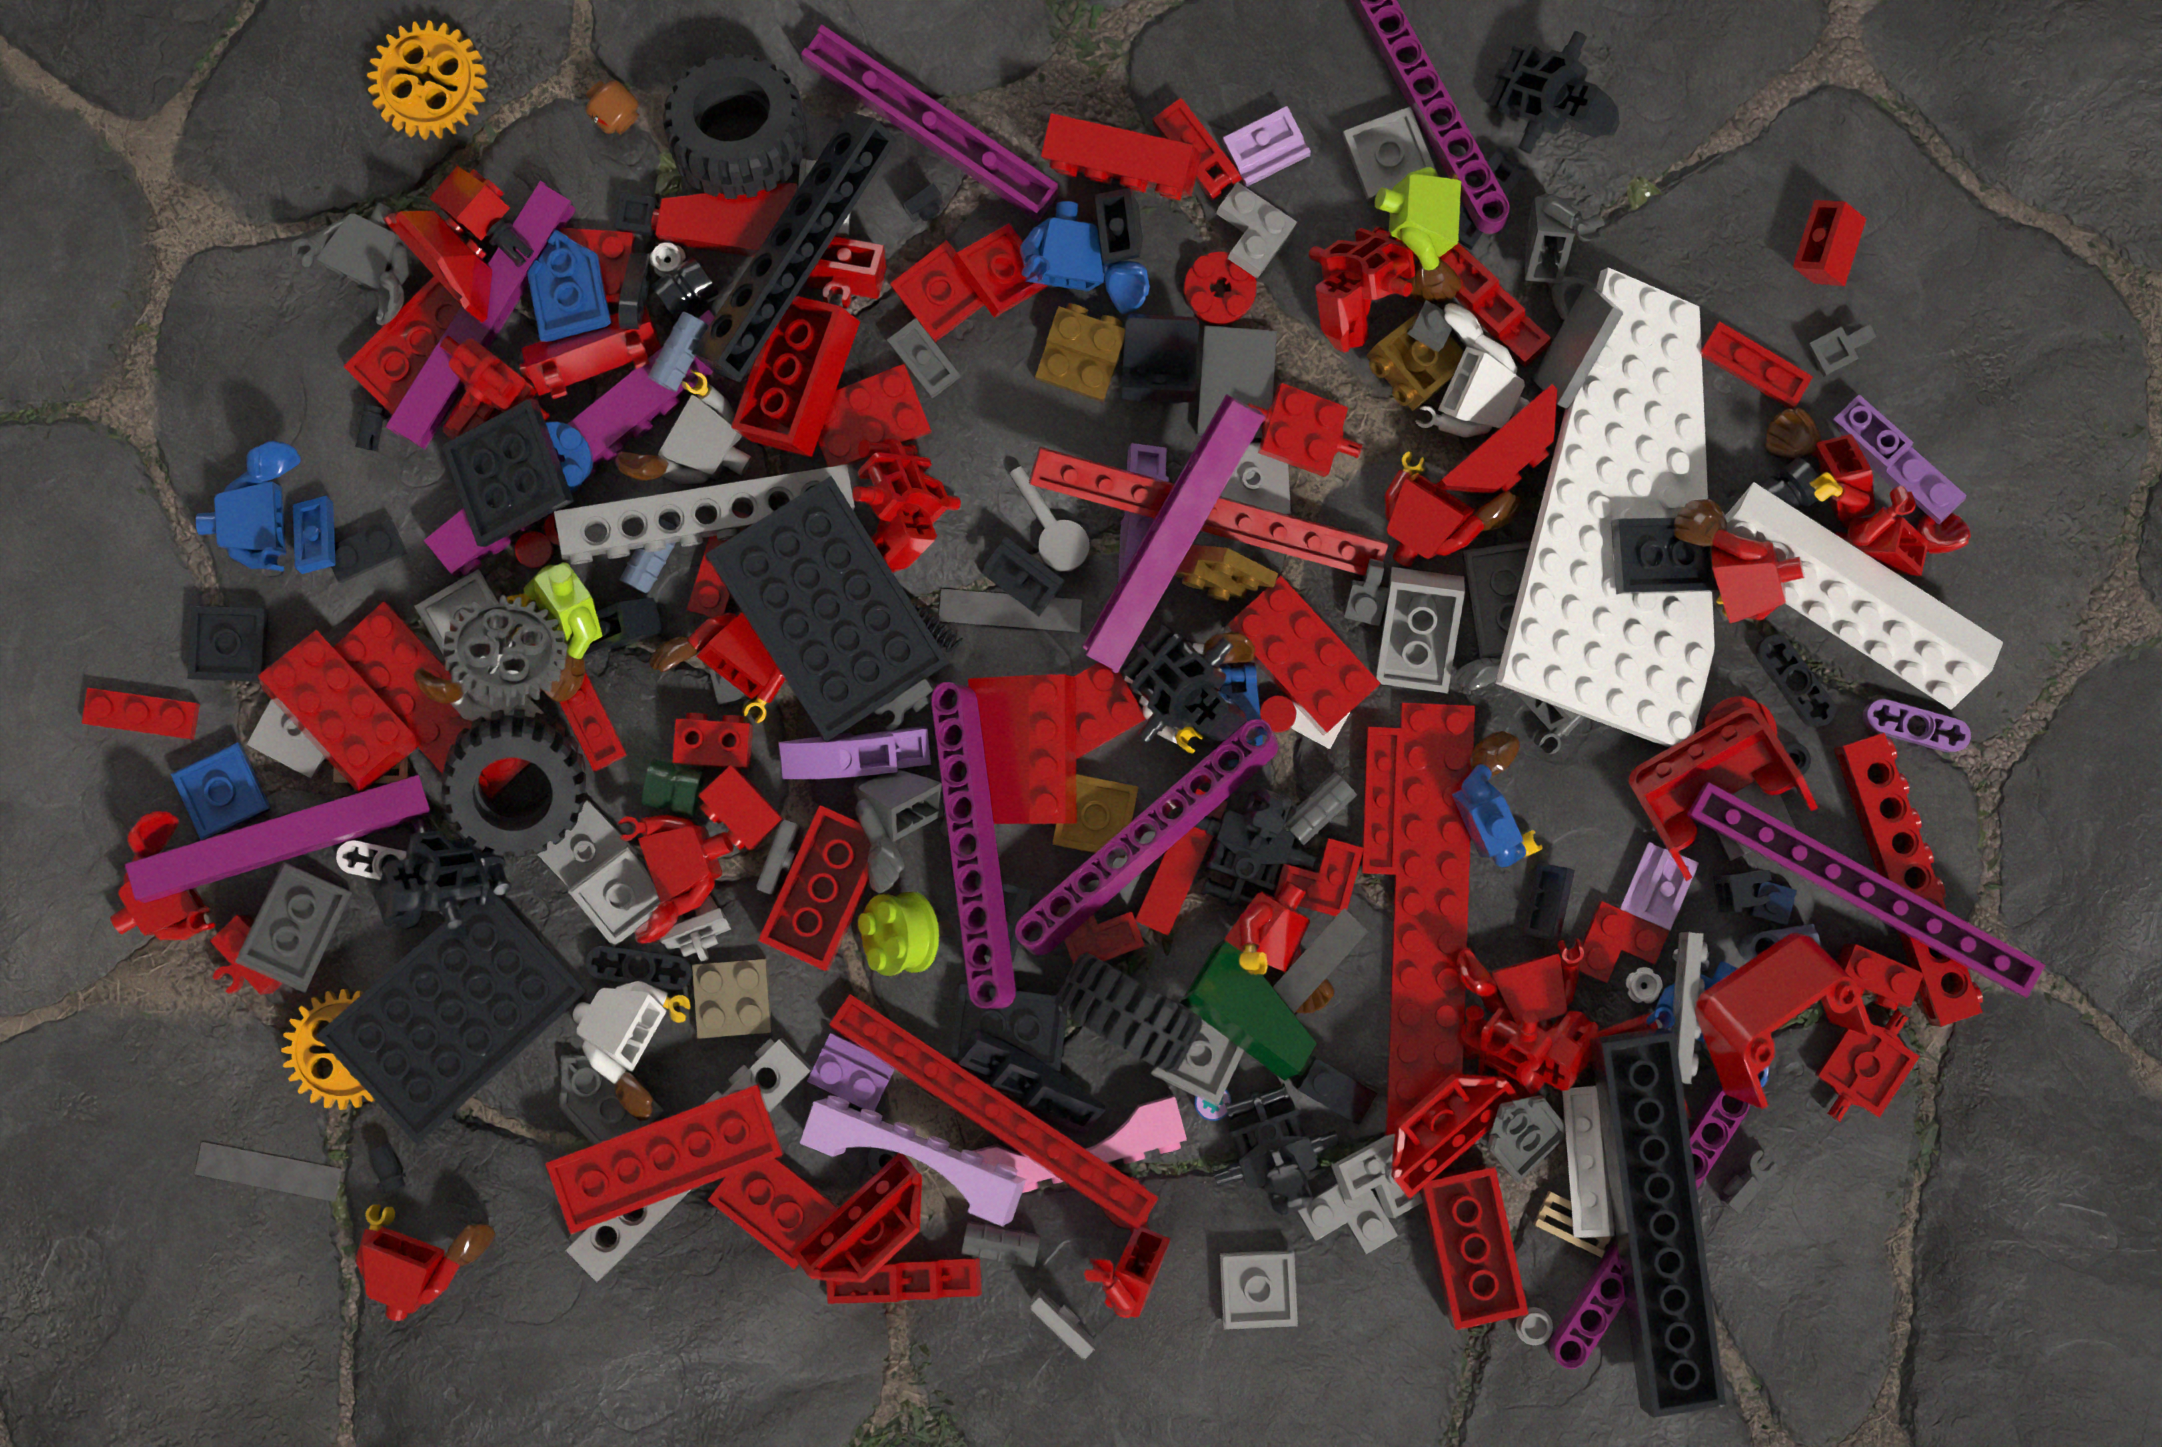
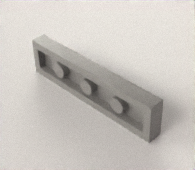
M1691 932L1679 933L1673 1001L1675 1024L1671 1027V1031L1676 1033L1682 1083L1690 1084L1691 1076H1695L1698 1069V1056L1693 1052L1694 1040L1699 1038L1701 1028L1695 1015V1005L1699 996L1704 992V981L1700 979L1701 964H1705L1707 958V943L1703 942V934Z

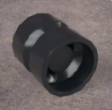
M693 256L676 267L677 274L675 276L666 274L651 284L676 322L682 312L693 315L697 304L704 307L720 296Z
M1799 457L1780 470V477L1772 475L1759 484V486L1800 512L1801 505L1809 507L1819 500L1814 494L1816 489L1810 485L1819 476L1805 460Z

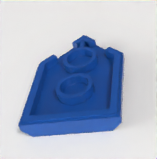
M555 229L547 240L548 245L538 260H534L527 271L539 337L541 341L547 342L604 328L611 323L598 255Z

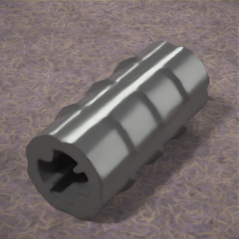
M1334 772L1323 783H1320V786L1315 791L1307 795V798L1299 806L1293 808V811L1287 816L1285 827L1293 833L1294 837L1302 845H1305L1328 822H1332V818L1342 809H1345V806L1357 794L1343 778Z
M968 1221L962 1254L977 1256L979 1259L982 1257L993 1259L997 1262L1013 1263L1015 1266L1035 1267L1040 1235L1024 1232L1023 1230L1008 1229L1005 1226L997 1227L987 1223L982 1224Z

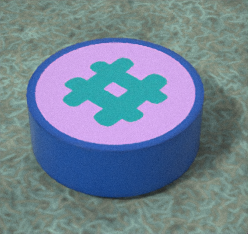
M1225 1090L1218 1106L1197 1096L1194 1097L1195 1109L1204 1119L1217 1121L1228 1114L1225 1103L1228 1102L1230 1104L1231 1097L1227 1090Z

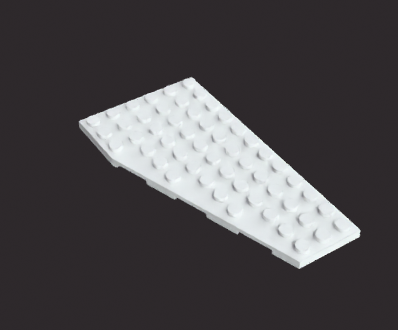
M1606 268L1600 272L1597 289L1623 311V315L1570 407L1565 409L1495 683L1670 748L1693 735L1715 648L1712 592L1616 594L1611 520L1625 518H1675L1679 510L1690 501L1708 499L1702 354H1700V309L1695 304L1611 268Z

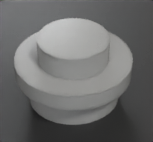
M1530 1307L1527 1308L1529 1314L1517 1317L1515 1330L1523 1342L1529 1345H1540L1550 1338L1553 1323L1550 1316L1544 1310Z

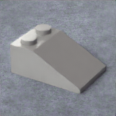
M1396 567L1391 568L1376 679L1381 684L1448 693L1465 593L1463 576Z

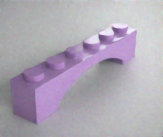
M829 1095L828 1099L814 1101L800 1144L832 1157L845 1153L847 1147H876L905 1154L925 1163L948 1179L970 1204L969 1213L1000 1226L1012 1221L1026 1182L1025 1178L1017 1176L1018 1170L1001 1163H997L995 1167L983 1162L984 1157L976 1152L962 1150V1153L950 1149V1143L944 1139L935 1136H929L926 1139L915 1134V1128L899 1122L891 1125L881 1121L883 1116L872 1110L862 1109L859 1112L849 1108V1102L840 1097Z

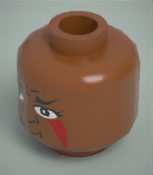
M600 80L586 93V96L590 99L585 108L586 114L607 134L617 132L621 135L640 116L637 112L639 101L618 80H612L606 84Z

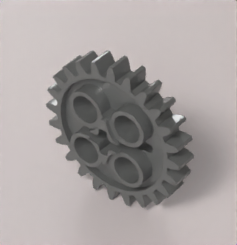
M505 595L501 596L499 604H494L490 597H486L485 607L472 602L471 613L461 609L459 611V621H450V631L445 632L443 645L445 669L452 671V682L462 681L461 691L463 693L472 688L475 689L474 700H479L485 694L489 696V705H493L497 698H503L505 707H509L511 698L516 697L518 702L524 705L525 695L529 694L532 698L538 700L540 688L550 692L552 681L559 682L561 670L565 669L567 644L564 643L565 633L564 631H557V619L547 621V609L536 613L535 602L533 601L526 607L521 606V597H517L513 604H508ZM520 627V629L517 631V633L514 634L512 638V634L514 633L516 628ZM493 628H500L503 630H493ZM532 643L536 644V646H528L526 644ZM475 655H482V656H485V657H484V658H477V657H474V656H475ZM498 664L496 671L493 674H489ZM513 670H514V671H517V672H519V673L512 674V673H508L507 671H513Z

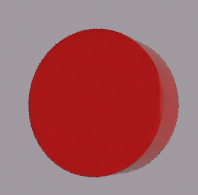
M531 531L523 534L518 539L515 553L517 559L526 567L540 569L552 560L554 548L547 536L540 532Z
M1272 696L1261 707L1260 718L1269 724L1274 733L1288 731L1296 721L1297 712L1295 705L1287 697Z

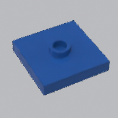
M237 742L171 774L201 840L212 838L271 810L241 743Z

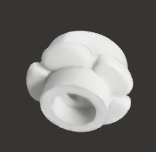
M671 242L660 243L650 254V264L655 267V273L661 277L666 274L675 276L677 274L676 267L685 260L683 249L678 245H673ZM666 257L671 258L670 263L665 262Z
M1638 968L1637 972L1630 973L1627 977L1626 987L1629 988L1628 995L1637 1003L1642 1001L1645 1003L1654 1002L1659 997L1660 990L1662 989L1660 976L1654 974L1650 968ZM1642 982L1647 984L1646 989L1641 988Z

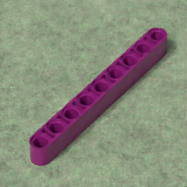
M1351 0L1409 107L1411 106L1415 118L1449 179L1461 181L1460 199L1475 226L1487 234L1500 231L1505 225L1509 214L1510 205L1508 199L1398 1L1378 0L1369 2L1367 0ZM1392 23L1398 29L1395 32L1389 33L1383 31L1380 25ZM1402 53H1408L1415 60L1411 63H1402L1397 59V56ZM1426 84L1432 91L1428 94H1420L1416 92L1414 86ZM1436 114H1442L1447 117L1449 122L1445 125H1437L1431 120V117ZM1452 145H1459L1465 149L1466 153L1462 156H1454L1448 151V148ZM1469 176H1477L1483 181V185L1477 188L1471 187L1466 183L1465 179ZM1486 207H1494L1498 209L1501 216L1491 219L1486 217L1482 210Z
M943 682L934 689L931 703L969 995L971 1001L979 1008H1005L1013 1002L1016 988L978 700L972 688ZM956 693L957 703L952 707V698ZM961 729L962 738L957 744L956 735ZM966 765L967 774L962 780L961 770ZM970 801L972 808L970 814L967 816L966 805ZM975 837L976 848L972 853L970 843ZM980 874L981 884L980 887L977 889L975 885L976 876ZM984 910L986 914V921L982 926L980 922L981 912ZM987 947H989L991 951V957L988 963L985 960V951ZM992 984L995 986L996 994L993 1000L991 999L989 994V990Z
M1253 719L1242 725L1017 922L1015 928L1018 941L1034 955L1040 956L1051 952L1276 755L1279 748L1278 740L1269 724L1261 719ZM1259 735L1267 736L1266 741L1262 745H1251L1255 737ZM1229 760H1239L1236 768L1228 771L1223 770L1224 765ZM1205 783L1211 784V788L1207 793L1202 795L1196 794V790L1200 785ZM1177 807L1183 808V812L1178 818L1168 819L1171 810ZM1155 832L1152 841L1145 844L1140 843L1141 837L1145 833ZM1124 855L1127 856L1126 863L1120 868L1112 867L1116 858ZM1099 880L1098 887L1094 891L1085 892L1088 882ZM1071 904V909L1067 915L1057 917L1058 909L1061 906ZM1043 928L1042 936L1038 940L1030 942L1029 936L1032 931Z
M1722 1085L1715 1087L1688 1126L1692 1154L1697 1160V1165L1694 1169L1697 1189L1750 1107V1104L1737 1099L1735 1108L1726 1112L1722 1106V1099L1725 1095ZM1713 1123L1717 1129L1716 1137L1710 1142H1705L1702 1138L1703 1127L1706 1124ZM1617 1237L1549 1341L1551 1357L1564 1368L1576 1369L1586 1362L1625 1302ZM1614 1278L1617 1283L1616 1291L1610 1296H1602V1283L1606 1279ZM1587 1310H1595L1597 1318L1595 1323L1590 1327H1582L1580 1323L1581 1315ZM1575 1341V1354L1570 1358H1561L1560 1348L1564 1342Z

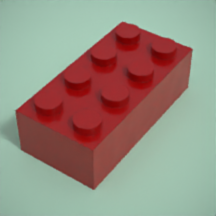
M1053 113L1050 115L1041 157L1050 163L1049 168L1054 169L1056 173L1076 177L1077 171L1085 173L1084 176L1089 177L1091 181L1111 185L1112 179L1120 181L1119 184L1124 185L1125 188L1141 193H1146L1147 187L1154 188L1155 192L1160 193L1161 197L1181 201L1182 195L1192 197L1202 155L1191 144Z
M796 296L755 359L731 428L751 442L812 457L860 321L841 306Z
M1282 576L1276 579L1274 587H1268L1225 627L1227 632H1238L1252 641L1255 646L1253 661L1323 736L1381 684Z
M317 630L258 675L263 691L358 793L364 792L417 748L415 736L410 729Z
M819 805L758 941L824 971L830 970L869 884L868 855L871 844L859 822Z
M1486 1163L1438 1174L1420 1190L1450 1325L1455 1330L1529 1314L1496 1167Z

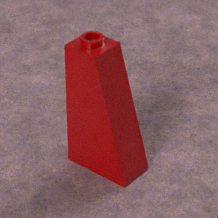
M795 183L777 184L776 188L768 192L763 189L757 192V196L747 198L746 194L737 195V199H727L722 193H719L717 197L703 193L662 198L660 209H654L651 228L653 231H656L655 234L661 243L671 242L673 245L754 257L797 192L798 186Z

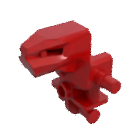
M1379 226L1375 227L1373 231L1364 228L1356 230V242L1338 240L1326 249L1313 246L1309 251V258L1320 263L1323 272V281L1315 286L1321 329L1333 347L1342 352H1349L1350 348L1363 346L1369 337L1367 315L1369 314L1371 300H1377L1392 293L1407 297L1413 289L1412 283L1402 280L1399 276L1407 279L1415 276L1414 259L1419 261L1418 256L1402 240L1392 236L1389 231H1385Z
M448 335L441 342L440 347L452 356L448 363L449 367L465 385L464 389L466 390L465 395L457 403L443 427V432L451 440L514 406L532 399L536 395L537 391L524 378L474 339L469 338L464 343L459 344ZM540 407L546 422L549 414Z
M864 439L859 443L858 453L862 458H870L858 470V475L861 479H870L873 486L854 487L852 497L855 501L869 504L880 518L877 532L871 539L891 571L897 572L910 567L935 541L937 534L933 523L946 510H958L961 500L958 496L947 495L941 481L925 474L932 463L930 458L917 457L918 451L916 446H903L896 439H885L881 443L870 442Z
M1470 1006L1466 1010L1467 1023L1461 1030V1041L1464 1044L1463 1056L1468 1059L1479 1057L1478 1074L1482 1076L1490 1068L1498 1071L1499 1077H1504L1510 1083L1520 1099L1534 1097L1545 1082L1562 1091L1570 1089L1591 1060L1590 1039L1597 1038L1599 1026L1595 1022H1590L1584 1013L1570 1011L1565 1017H1559L1551 1029L1545 1032L1537 1026L1538 1017L1534 1012H1525L1522 1016V1023L1518 1026L1510 1020H1505V1009L1501 1007L1498 1008L1489 1021L1483 1020L1484 1010L1481 1007Z

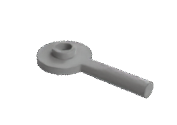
M1022 466L1014 469L1010 476L1044 527L1039 539L1041 558L1049 567L1058 571H1071L1078 568L1086 560L1089 553L1090 545L1087 533L1079 524L1073 521H1057L1035 486L1029 484V477Z

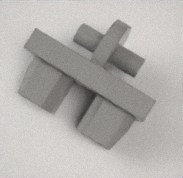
M711 896L706 898L702 906L695 909L697 917L685 921L683 914L678 916L671 931L660 938L661 943L665 944L669 953L681 949L684 957L697 953L700 961L709 959L707 948L719 944L716 935L731 930L729 920L723 911L718 908Z

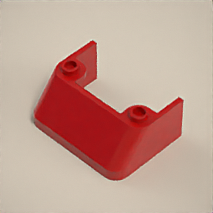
M1743 707L1638 765L1629 776L1630 787L1686 881L1693 877L1679 851L1689 846L1697 836V827L1692 818L1687 816V813L1704 783H1711L1731 795L1755 781L1763 792L1770 795L1782 794L1796 787L1811 812L1818 808L1803 775L1761 712L1753 707Z
M1800 933L1787 935L1704 991L1697 999L1695 1005V1015L1724 1093L1760 1109L1769 1106L1757 1074L1767 1068L1774 1058L1775 1046L1770 1033L1821 999L1830 1023L1867 1036L1873 1033L1856 982L1810 936Z

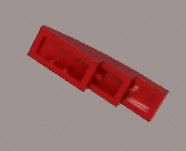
M1458 243L1439 257L1454 270L1461 281V289L1456 292L1454 297L1525 368L1552 344L1551 337L1526 316L1525 308L1500 286L1499 279Z
M978 1257L887 1261L865 1283L826 1280L827 1304L899 1302L901 1300L975 1297L982 1295L981 1268Z

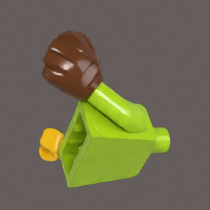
M1425 167L1408 173L1392 190L1384 187L1380 188L1375 197V207L1390 212L1389 232L1392 236L1402 240L1419 258V261L1414 264L1415 276L1408 279V282L1412 283L1413 286L1409 296L1421 303L1427 300L1432 304H1441L1448 299H1452L1456 292L1461 289V281L1457 274L1446 262L1439 258L1458 244L1461 181L1439 177L1433 167Z
M561 563L556 566H545L524 587L525 593L506 598L508 604H513L517 597H521V606L526 607L535 600L540 611L548 610L547 621L557 619V631H564V643L567 644L565 669L561 670L559 682L552 681L550 692L543 690L552 700L559 702L569 700L580 689L585 675L583 655L591 642L603 637L590 593L569 564Z

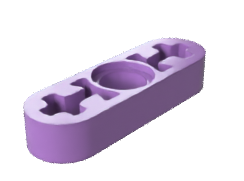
M1881 699L1873 701L1863 711V722L1870 731L1878 734L1885 733L1889 737L1943 752L1961 751L1967 747L1971 739L1970 729L1962 720L1891 700ZM1884 707V714L1888 716L1899 717L1900 711L1903 714L1898 723L1886 721L1878 725L1879 720L1873 716V712L1879 711ZM1914 715L1921 717L1925 721L1926 729L1921 736H1914L1908 730V720ZM1955 727L1954 732L1960 735L1959 741L1952 742L1950 745L1948 737L1933 734L1935 729L1947 731Z

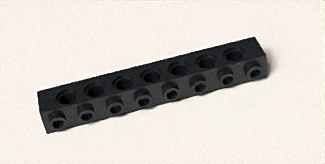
M852 112L847 113L692 351V354L714 373L741 382L894 146L897 139L875 118Z

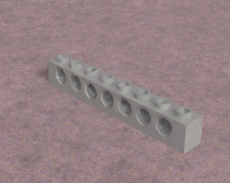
M847 464L554 511L562 561L570 559L572 565L583 564L593 561L592 556L606 553L610 559L630 555L629 550L643 547L644 552H657L666 549L667 543L679 541L681 546H693L703 543L702 538L716 535L719 541L729 540L737 535L739 531L745 530L774 512L768 505V500L771 497L781 496L788 503L832 476L854 510L855 505ZM737 502H745L752 508V514L748 518H738L733 514L732 506ZM700 508H710L714 511L716 520L711 524H702L696 519L695 513ZM667 513L674 514L678 517L680 525L674 530H665L660 526L659 518ZM630 519L637 520L642 524L643 531L637 536H628L622 530L624 522ZM593 525L603 527L607 533L606 537L600 542L589 541L585 536V532L589 527Z
M770 1038L755 1053L759 1060L749 1069L745 1065L740 1067L728 1080L732 1086L723 1095L716 1091L704 1104L759 1084L768 1111L771 1112L813 1068L783 1038L779 1039L776 1043ZM764 1067L773 1069L777 1075V1082L772 1088L763 1087L758 1081V1073ZM691 1190L645 1206L641 1218H632L627 1213L573 1233L569 1237L573 1243L566 1251L598 1282ZM607 1225L615 1229L617 1233L615 1244L608 1245L601 1240L599 1233L602 1226Z

